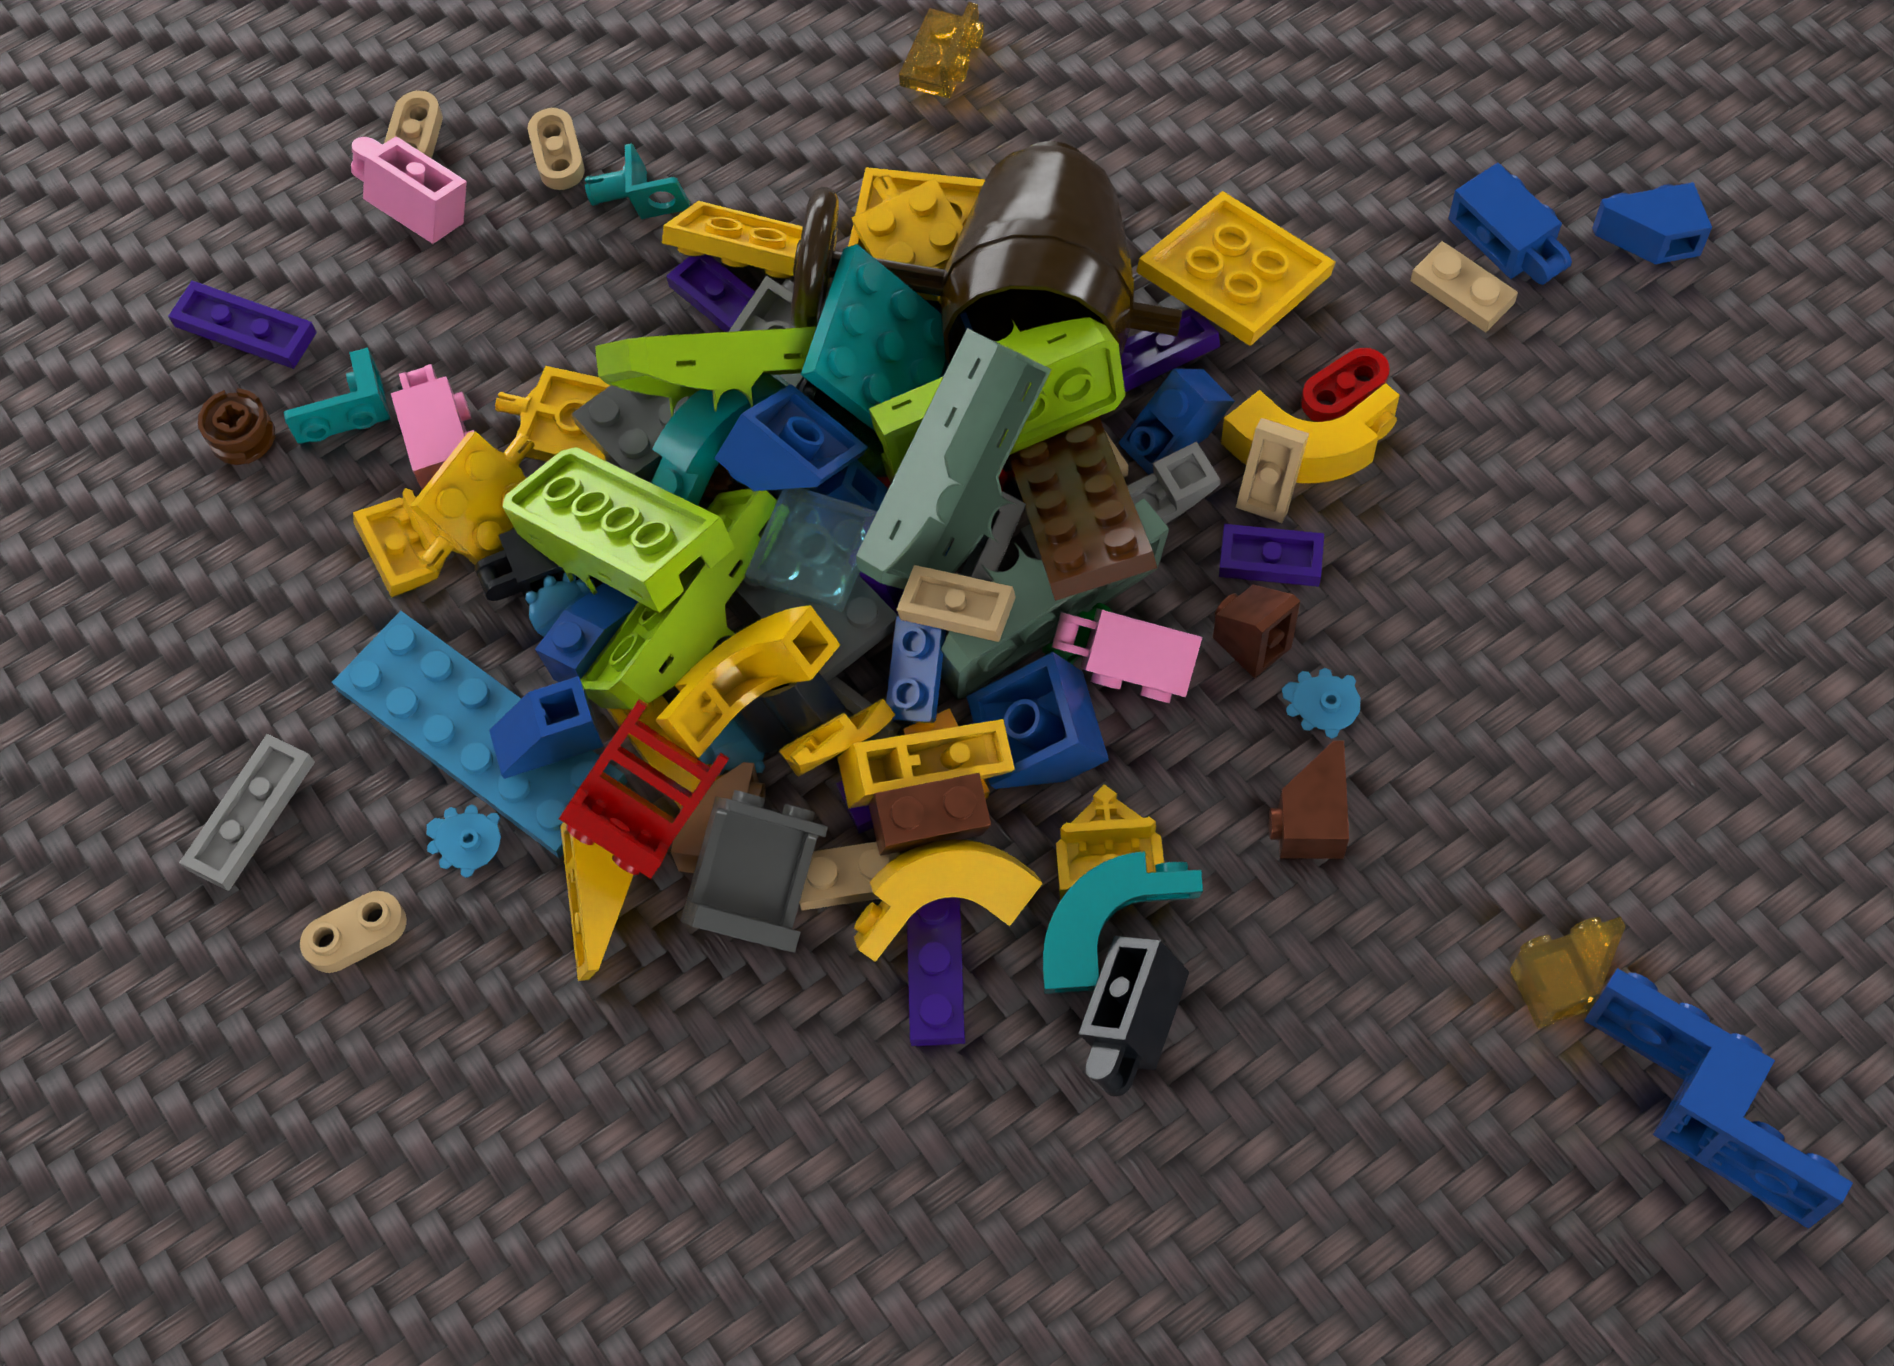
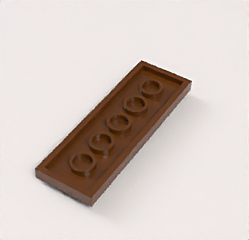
M1096 417L1009 455L1055 601L1157 569L1153 550L1100 417Z

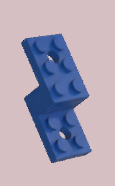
M1617 968L1584 1021L1683 1079L1681 1086L1653 1135L1808 1229L1843 1203L1853 1182L1841 1176L1835 1164L1817 1154H1804L1784 1142V1136L1774 1127L1760 1121L1751 1122L1744 1118L1775 1060L1762 1053V1048L1752 1039L1737 1033L1729 1034L1712 1024L1707 1014L1699 1008L1688 1003L1678 1004L1659 993L1657 986L1648 978L1637 973H1625Z

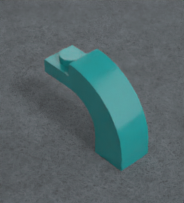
M762 372L751 387L753 406L785 388L786 385L770 374ZM699 389L671 417L652 450L662 456V459L651 483L698 506L707 484L719 464L714 459L741 413L751 408L748 398L738 390H727L720 396L717 403V411H714L713 392L711 390Z
M1145 851L1121 855L1105 861L1080 877L1063 896L1048 925L1043 950L1044 994L1094 991L1099 979L1098 938L1106 922L1116 912L1134 903L1200 898L1203 892L1201 870H1188L1187 862H1166L1156 864V872L1147 873Z

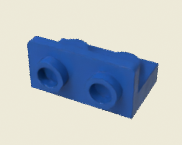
M896 616L886 700L888 706L896 714L891 721L906 726L917 722H935L943 662L941 648L945 642L946 630L900 620V617Z

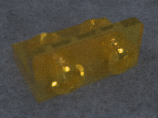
M968 2L963 16L929 8L899 73L900 86L951 98L957 82L963 83L967 76L969 55L972 48L978 49L982 42L984 23L979 22L978 4Z

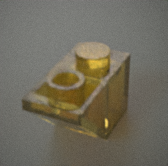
M1621 916L1606 922H1602L1600 917L1590 918L1570 929L1571 934L1554 940H1552L1550 935H1542L1527 941L1520 947L1521 951L1518 953L1510 971L1538 1029L1587 1012L1600 994L1624 932L1625 924Z

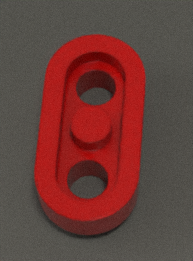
M1357 348L1348 352L1306 381L1301 399L1304 413L1315 422L1330 421L1346 415L1382 385L1387 384L1390 371L1388 360L1382 353L1371 348ZM1357 376H1366V377H1368L1370 380H1369V381H1360V380H1358L1356 377H1357ZM1327 400L1332 405H1324L1319 403V401Z

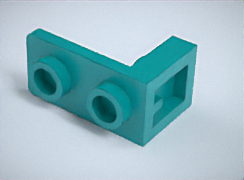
M368 347L349 352L353 372L346 373V378L351 393L284 411L285 422L297 443L321 441L334 434L353 429H365L373 426L375 423L391 419L381 374Z

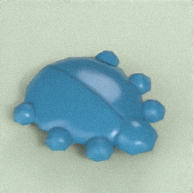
M563 573L562 581H556L554 576L547 575L544 578V587L540 588L537 593L532 590L526 593L525 599L529 603V619L535 631L545 637L565 609L591 592L581 579L576 580L574 574H572L574 578L572 582L569 581L566 573Z
M1323 668L1319 670L1317 677L1312 678L1309 672L1302 671L1298 674V681L1300 683L1288 682L1282 688L1283 698L1292 703L1286 708L1287 715L1295 717L1300 714L1303 718L1301 722L1303 730L1310 731L1317 727L1318 729L1325 730L1326 736L1330 739L1337 737L1341 729L1351 725L1360 712L1361 698L1355 688L1356 679L1352 675H1346L1341 679L1333 676L1331 670Z
M734 719L727 724L705 752L697 758L704 764H713L720 752L727 756L729 760L718 776L722 775L724 770L731 771L743 762L754 763L756 773H762L765 768L763 763L765 753L758 751Z
M474 805L467 806L462 814H458L456 808L449 807L444 812L445 819L434 818L427 824L426 835L434 839L427 845V852L433 855L440 852L442 855L439 860L440 868L448 869L453 865L455 868H461V875L468 878L473 875L475 869L488 864L497 853L501 839L498 829L500 817L498 813H490L487 817L484 814H478L477 807Z

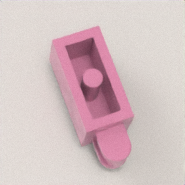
M397 136L383 145L369 137H360L352 142L353 161L351 163V172L356 178L364 182V200L432 244L464 223L466 180Z
M432 364L410 372L400 373L399 377L403 390L391 393L411 467L422 490L468 433L463 421L472 419L463 392L454 394L446 376L437 379Z
M1096 609L1093 621L1061 612L1052 647L1084 656L1081 668L1093 672L1090 682L1118 690L1121 688L1122 681L1142 685L1141 696L1170 703L1172 694L1182 697L1187 695L1202 637ZM1079 625L1091 628L1086 648L1074 645Z

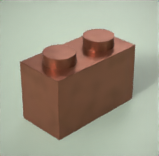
M980 773L874 793L869 803L880 856L911 850L931 842L953 839L961 840L980 836L991 826Z

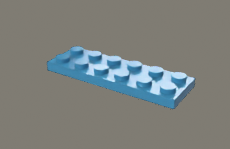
M400 611L332 681V684L339 693L560 859L563 855L560 827L563 822L559 820V817L600 756L594 751H589L503 779L489 730L521 698L407 614ZM608 763L603 772L625 785L627 780L624 773Z

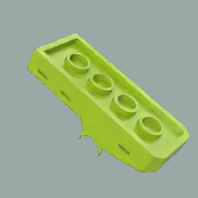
M1090 317L1052 323L1021 332L1013 322L1012 332L1006 338L995 341L1052 369L1009 455L1115 410L1126 396L1119 344L1106 325ZM943 377L869 408L874 430L883 445L885 453H882L881 456L886 475L891 483ZM1030 383V385H1029V387H1028V389H1027V391H1026V393H1025V395H1024L1022 401L1024 400V398H1025V396H1026V394H1027V392H1028V390H1029V388H1030V386H1031L1032 383ZM1007 429V431H1006V433H1005V435H1004V437H1003V439H1002V441H1001V443H1000V445H999L998 448H1000V446H1001V444H1002V442H1003V440H1004V438H1005V436H1006V434H1007V432H1008V429Z
M817 327L649 336L595 346L598 377L605 383L624 390L669 398L671 417L674 414L676 404L684 397H691L699 389L711 390L713 392L714 411H717V403L720 396L730 389L742 392L748 398L750 406L753 407L751 387L762 372L770 375L799 374L802 372Z
M578 447L562 450L507 493L503 502V509L517 534L562 567L570 582L574 580L572 574L576 575L595 595L597 590L590 579V576L658 613L684 592L679 574L697 558L701 557L707 567L711 569L735 549L720 516Z
M751 489L718 493L707 510L721 517L735 549L711 569L707 567L701 557L697 558L679 574L684 592L660 613L640 602L636 604L581 678L588 697L599 707L632 709L638 699L646 704L650 703L675 686L694 665L712 651L715 643L720 638L735 635L727 627L725 604L791 514L767 490L752 491ZM767 521H769L770 524H769L768 527L765 529V531L763 532V534L759 537V536H758L759 532H760L761 529L764 527V525L767 523ZM740 560V561H741V564L738 566V568L736 569V571H735V572L733 573V575L730 577V576H729V573L732 571V569L734 568V566H735V565L737 564V562ZM664 663H666V667L660 673L659 669L662 667Z

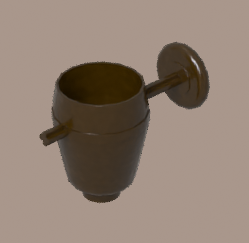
M1044 141L1033 144L1025 149L1010 153L992 167L944 270L875 258L915 292L941 297L945 358L949 364L966 332L960 316L963 311L967 312L973 331L993 341L1006 338L1013 330V322L1021 332L1052 323L1090 317L1106 325L1119 344L1120 358L1122 357L1130 328L1178 336L1182 310L1134 302V278L1132 276V266L1115 188L1103 168L1073 146L1062 142ZM820 187L811 194L805 213L801 240L798 241L793 267L795 279L791 304V324L793 328L817 327L828 296L830 280L835 276L842 252L835 251L838 232L839 200L837 194L828 187Z

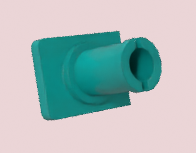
M632 143L625 145V165L623 170L597 176H586L585 190L592 206L629 198L641 219L680 212L690 207V201L677 178L670 177L647 182L646 167ZM656 192H668L674 196V199L667 203H657L652 201L649 196Z

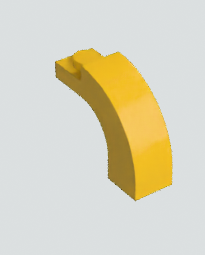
M1385 383L1346 415L1330 421L1311 422L1289 415L1259 390L1224 417L1221 444L1246 465L1255 429L1260 419L1264 418L1309 433L1296 483H1322L1338 480L1362 470L1373 462L1378 440L1386 436L1397 421L1395 413L1400 395Z
M811 605L790 608L767 616L721 643L694 665L677 682L675 687L679 690L678 695L655 721L675 745L695 758H699L727 724L745 706L760 695L780 685L811 681L841 644Z
M955 839L927 843L915 847L890 861L869 882L873 893L882 901L878 906L873 902L870 903L861 913L854 925V929L858 931L854 939L858 950L876 962L914 912L931 901L948 897L964 898L976 902L1010 926L1043 883L1034 871L1015 857L994 846L976 841Z

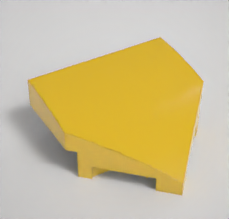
M407 488L402 493L403 498H395L353 512L354 525L391 598L437 579L444 565L443 562L438 571L433 572L425 567L427 564L423 565L419 561V558L424 555L436 537L433 535L428 523L409 507L416 497L413 490Z
M881 699L849 718L845 713L840 714L785 745L779 750V753L799 777L843 753L853 743L863 742L875 735L896 714L885 700Z
M1105 784L1093 795V801L1071 823L1066 822L1060 828L1061 839L1056 843L1060 900L1080 877L1094 867L1115 857L1145 851L1147 873L1156 872L1155 865L1164 863L1162 839L1155 832L1156 821L1149 816L1146 818L1141 817L1117 799V793Z

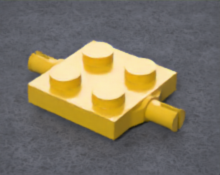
M882 174L884 185L880 177H876L873 181V187L877 190L883 202L852 217L854 228L867 252L878 259L944 270L964 226L936 178L906 192L899 193L889 174ZM937 296L938 301L941 304V297Z
M545 366L538 385L526 398L504 392L498 393L499 398H496L495 402L496 411L520 416L521 425L518 432L529 437L528 440H532L535 443V446L525 457L549 461L562 450L578 447L606 461L604 454L575 424L571 414L611 386L599 377Z
M476 431L468 432L409 506L428 523L433 535L436 537L424 555L419 558L423 565L427 564L425 566L427 569L437 572L438 568L452 551L464 555L476 565L481 559L504 550L498 535L510 531L513 525L503 509L505 495L526 479L519 464L535 446L532 440H528L529 437L518 432L507 449L501 452L491 446Z

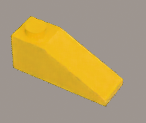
M1003 719L853 743L838 757L848 809L869 805L874 793L974 773H980L982 780L1015 770Z
M563 822L560 827L578 981L589 980L600 968L633 874L620 868L613 861V854L598 844L587 845L575 839L567 831V824Z

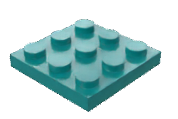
M856 244L843 249L801 375L874 430L869 408L940 378L946 360L942 314L861 246Z

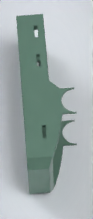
M967 328L856 555L858 570L879 583L905 589L914 565L955 573L974 550L983 535L996 541L991 531L992 518L1000 507L1014 504L1003 498L998 476L1052 369ZM1030 383H1032L1031 386H1030V388H1029V390H1028V392H1027V394H1026V396H1025V398H1024V400L1022 401V399H1023V397H1024V395H1025V393H1026V391H1027V389H1028ZM1007 429H1008V432H1007V434H1006V436H1005V438H1004V440H1003V442H1002L1000 448H998L999 445H1000V443H1001V441H1002V439H1003V437H1004V435H1005V433H1006V431H1007ZM953 538H955L954 541H953V543H952V545H951V547H950V549H949V551H948V553H947V555L945 556V554H946V552H947V550H948V548H949V546H950V544H951Z
M1143 498L1134 505L1153 550L1158 569L1169 528L1145 498ZM1015 542L1019 551V558L1011 569L1004 572H994L982 565L993 580L992 582L1013 586L1016 596L1000 641L996 642L949 631L941 648L943 653L941 679L957 700L966 698V696L976 692L1053 640L1061 612L1076 616L1079 612L1090 611L1096 603L1105 605L1157 569L1055 601L1042 560L1028 558Z

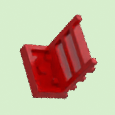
M638 699L564 809L559 820L567 824V831L578 841L587 845H594L596 843L612 853L613 861L626 872L633 875H639L641 872L651 879L663 862L670 845L718 777L729 758L720 752L711 767L707 766L639 721V717L648 704ZM630 733L700 779L701 781L694 792H690L623 748L621 744ZM612 759L681 804L683 808L676 818H673L603 772L610 760Z

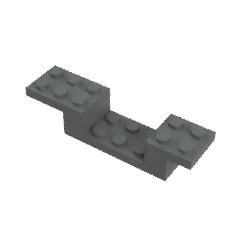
M611 385L571 413L575 424L604 454L607 462L651 483L662 459V456L652 450L665 425L671 419L669 398L631 392ZM688 397L682 398L676 404L674 414L689 399ZM701 499L698 506L707 510L710 503L704 502ZM802 516L790 525L786 522L782 525L725 604L745 627L777 612L811 605L841 644L819 670V673L827 683L895 631L896 616H898ZM767 521V523L764 525V527H763V528L761 529V531L759 532V534H758L759 537L763 534V532L765 531V529H766V528L768 527V525L770 524L769 521ZM740 560L737 562V564L734 566V568L732 569V571L729 573V576H730V577L733 575V573L736 571V569L738 568V566L741 564V561H740Z

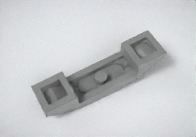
M1196 441L1154 462V473L1127 487L1134 504L1145 498L1162 521L1167 524L1210 494L1221 484V480ZM1031 524L1020 529L1035 558L1042 560Z

